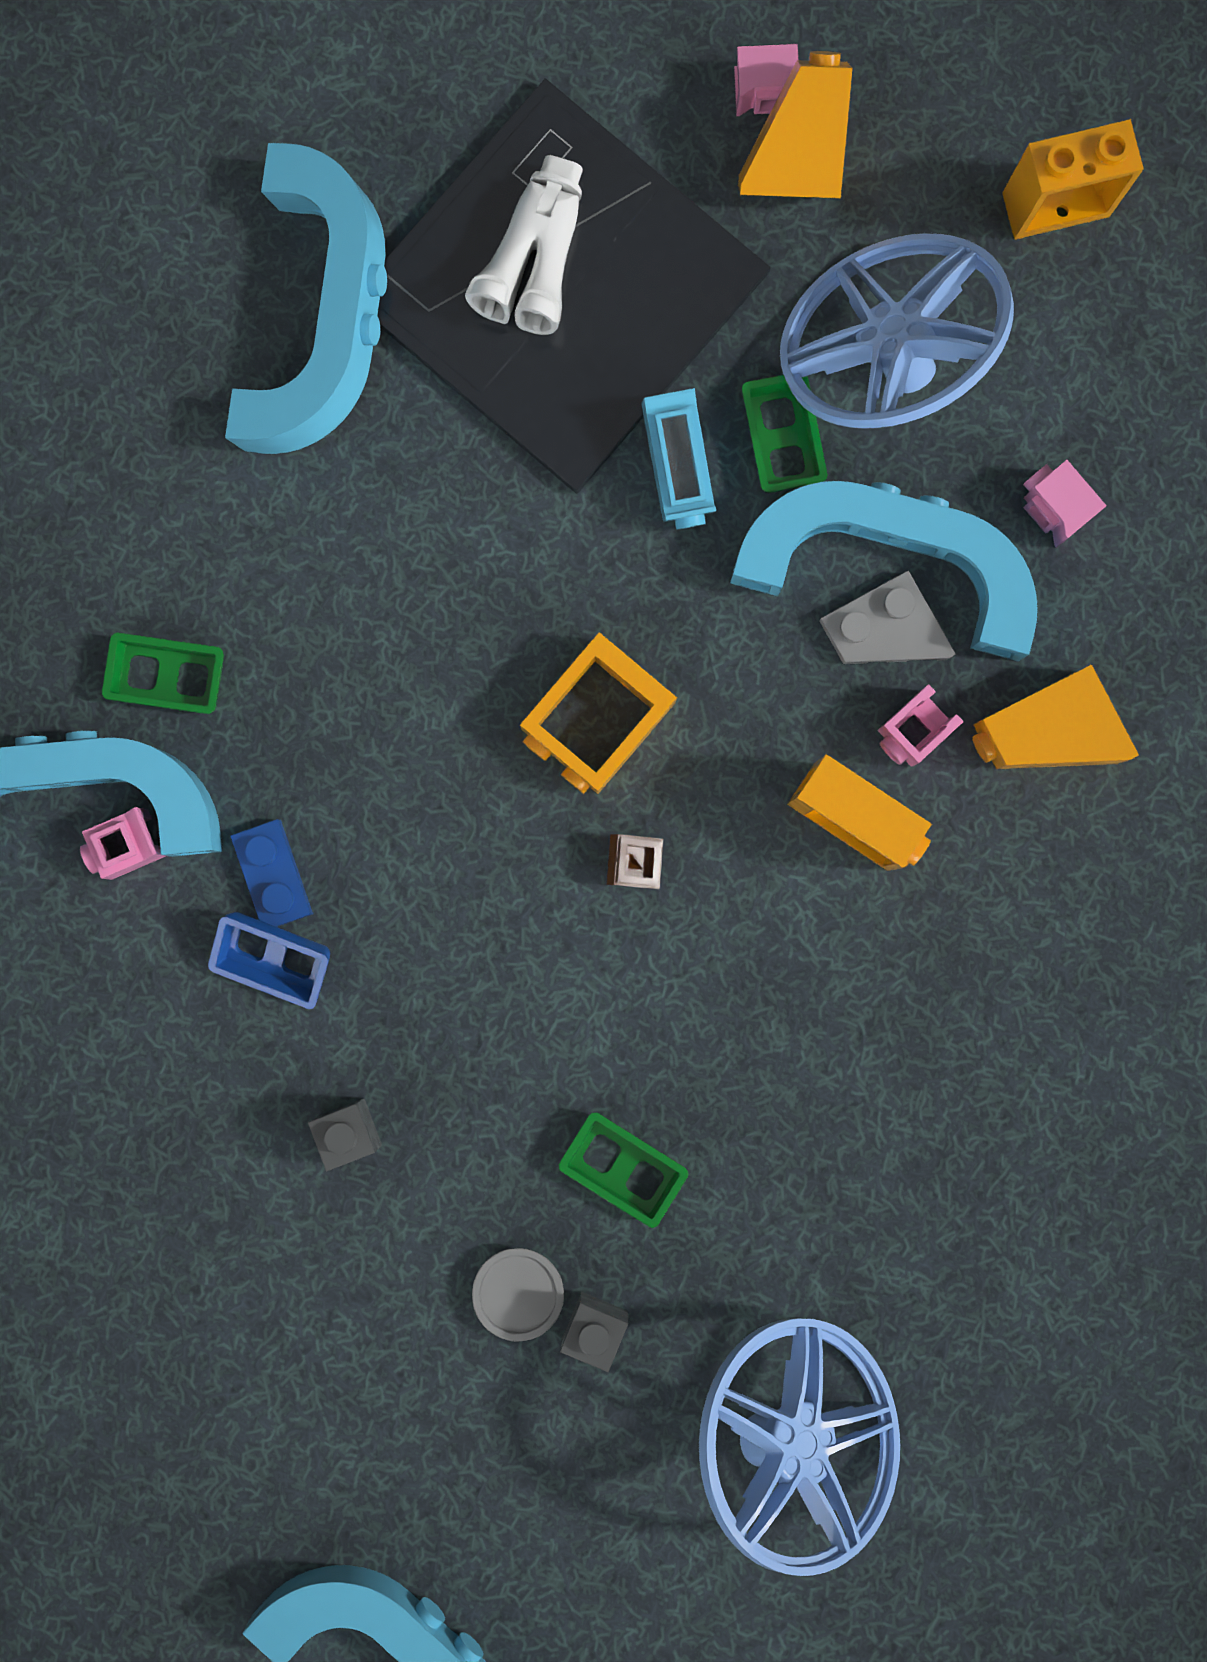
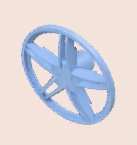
M924 233L895 237L867 246L849 255L828 269L806 290L786 322L781 339L780 361L783 375L797 401L813 415L827 422L852 428H881L899 425L940 410L970 390L989 371L1001 354L1008 340L1014 316L1013 297L1007 276L998 261L984 248L963 238L944 234ZM917 254L946 256L899 302H895L865 270L875 264L902 256ZM975 269L980 271L989 281L996 296L997 316L993 332L966 324L937 319L961 293V285ZM858 274L881 303L870 309L850 278ZM841 285L849 298L851 307L862 324L827 335L799 348L802 334L809 319L822 301ZM960 358L976 360L960 378L942 391L918 403L896 409L898 398L903 396V393L918 391L932 380L936 371L934 360L958 362ZM870 362L871 369L865 412L844 410L822 401L807 387L802 377L825 371L826 375ZM882 373H884L886 384L881 411L875 412L876 402L880 394Z
M793 1318L775 1321L758 1328L746 1336L729 1353L714 1377L707 1394L699 1435V1461L702 1481L710 1508L724 1534L742 1554L756 1564L779 1573L810 1576L828 1572L848 1562L865 1547L882 1523L891 1503L900 1462V1432L894 1400L881 1369L868 1350L848 1332L833 1324L815 1319ZM793 1335L791 1358L786 1360L780 1409H773L728 1388L739 1368L755 1351L775 1339ZM822 1340L836 1347L854 1364L869 1389L873 1404L856 1408L849 1406L821 1413L823 1393ZM725 1397L734 1401L739 1406L756 1414L746 1419L722 1406L723 1399ZM877 1416L878 1424L836 1439L835 1426ZM718 1419L731 1426V1430L740 1435V1446L744 1457L749 1463L759 1467L743 1494L745 1502L736 1517H734L726 1502L717 1471L715 1443ZM879 1434L880 1455L875 1485L865 1510L855 1524L847 1500L828 1458L834 1452ZM820 1481H821L822 1486H823V1488H824V1490H825V1493H826V1495H827V1498H826L825 1494L823 1493V1491L821 1490L820 1486L818 1485V1483H819ZM796 1487L816 1525L821 1524L832 1545L824 1551L803 1557L783 1556L757 1543L780 1513ZM833 1510H836L846 1535L844 1534L843 1529ZM758 1514H759V1515H760L759 1518L757 1519V1521L755 1522V1524L753 1525V1527L750 1529V1531H749L748 1534H747V1533H746L747 1530L749 1529V1527L751 1526V1524L754 1522V1520L756 1519V1517H757Z

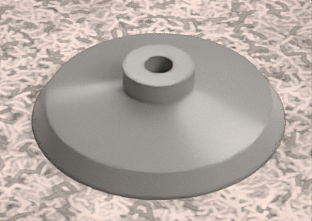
M522 1248L504 1250L489 1258L479 1269L472 1289L473 1307L482 1325L497 1337L509 1341L531 1340L548 1331L558 1319L564 1301L562 1279L554 1265L543 1255Z

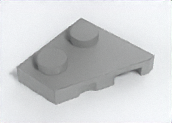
M909 570L824 616L819 621L843 664L907 662L911 660L939 661L948 660L956 655Z

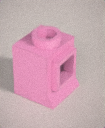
M798 44L737 47V66H734L736 116L742 115L751 108L754 109V114H770L798 60Z
M1068 460L1054 471L1046 464L1023 484L1029 491L1024 497L1027 504L1023 508L1045 533H1048L1050 530L1053 532L1056 548L1107 506Z
M929 684L878 729V732L884 737L879 743L881 748L899 765L905 760L911 767L920 763L964 722L957 714L949 719L935 705L930 697L936 691ZM912 715L929 731V734L915 747L898 730Z
M135 807L120 816L82 831L87 844L80 846V852L86 867L92 874L99 872L101 879L112 880L166 857L161 855L160 846L154 845L145 822L152 819L149 811ZM121 830L129 852L111 859L103 837Z

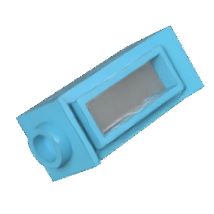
M695 388L645 397L641 404L663 522L675 520L676 530L706 524L704 514L715 512L716 507L714 505Z

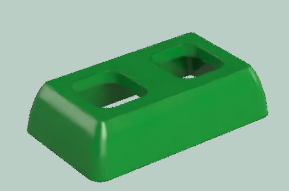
M784 375L744 383L742 393L762 490L765 493H773L824 482L828 474L816 416L797 401ZM808 376L802 377L804 383L810 389ZM782 398L789 399L793 405L795 423L792 426L772 430L765 428L760 409L761 404L766 401ZM791 446L799 447L803 455L804 472L782 478L776 477L773 474L770 453L775 449Z
M114 633L110 638L102 695L105 699L204 714L213 713L217 706L224 653L221 648L215 646ZM134 656L152 657L159 661L157 683L153 689L146 690L129 686L128 674L130 662ZM182 664H200L208 668L206 691L203 696L195 697L178 693L177 682L179 669Z
M591 1113L559 1163V1169L562 1173L650 1228L659 1225L688 1178V1170L599 1113ZM599 1134L616 1142L621 1148L620 1154L606 1173L599 1172L585 1163L583 1155L590 1143ZM641 1161L651 1164L664 1175L663 1181L655 1194L648 1200L642 1199L626 1187L628 1178L636 1165Z

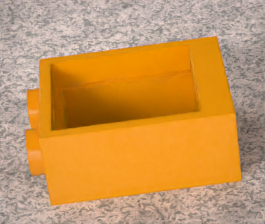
M1131 119L1028 144L1002 192L1014 240L1111 216L1144 169ZM1064 208L1067 215L1065 217L1059 216L1057 209Z
M599 632L520 724L521 729L528 735L522 742L542 760L546 761L552 755L566 767L561 775L581 793L584 794L590 787L599 794L673 707L677 697ZM594 662L599 664L651 708L597 773L540 726Z
M827 754L813 764L787 804L887 871L905 868L908 864L914 866L931 842L930 839L925 837V834L932 825L930 822Z

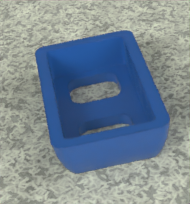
M232 912L219 920L208 967L213 973L306 1009H313L317 1003L330 960V950L325 945L242 913ZM241 930L268 940L264 957L248 954L238 947ZM288 948L315 958L310 975H303L286 967L285 958Z

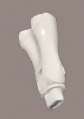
M553 155L545 156L541 171H536L532 174L530 183L518 201L500 246L489 264L472 279L465 293L468 304L477 313L502 324L508 323L531 251L537 250L531 275L515 310V321L521 330L539 335L552 334L558 329L562 311L561 287L564 266L577 221L579 200L582 195V190L578 183L583 169L579 164Z

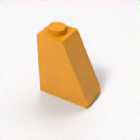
M812 51L810 52L809 61H796L739 174L738 187L740 195L841 198L852 67L848 62H840L841 53Z
M1092 665L975 723L974 727L978 734L972 737L980 757L986 763L992 761L996 769L1118 764L1139 756Z

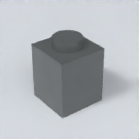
M365 1098L317 1116L308 1122L326 1172L373 1154L382 1146Z
M581 1291L562 1336L560 1352L609 1372L629 1324L628 1311Z

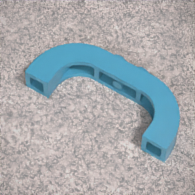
M268 143L261 192L279 211L315 214L326 218L329 229V245L315 342L311 357L305 368L296 378L279 388L271 390L232 388L225 438L247 452L279 454L302 449L324 438L346 418L358 401L368 377L373 346L377 345L380 338V321L377 314L380 296L385 294L387 288V272L384 267L385 238L380 218L367 195L344 168L331 157L310 147L297 144Z
M844 481L814 483L793 490L772 503L756 519L742 543L730 583L775 596L779 595L783 587L789 561L794 550L808 538L820 533H847L949 561L968 575L978 594L979 616L970 648L1015 661H1020L1030 653L1037 623V596L1030 570L1024 558L1013 543L997 528L972 514L949 508V502L942 498L928 495L920 496V499L900 495L901 490L898 487L881 482H874L871 484V487Z
M96 731L69 732L65 734L66 741L47 743L46 736L15 738L16 746L0 748V796L21 791L128 782L139 788L154 806L159 824L161 855L175 857L222 852L219 819L210 794L193 771L180 760L160 749L129 739L97 738Z
M350 1565L320 1567L297 1575L285 1582L252 1614L242 1633L272 1662H288L311 1637L334 1628H349L367 1634L398 1662H486L482 1658L483 1650L470 1635L461 1632L458 1636L443 1623L445 1616L432 1600L423 1597L419 1601L410 1591L390 1577L371 1569Z

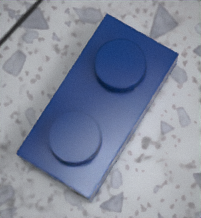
M277 819L231 835L260 921L278 927L313 914L281 820Z

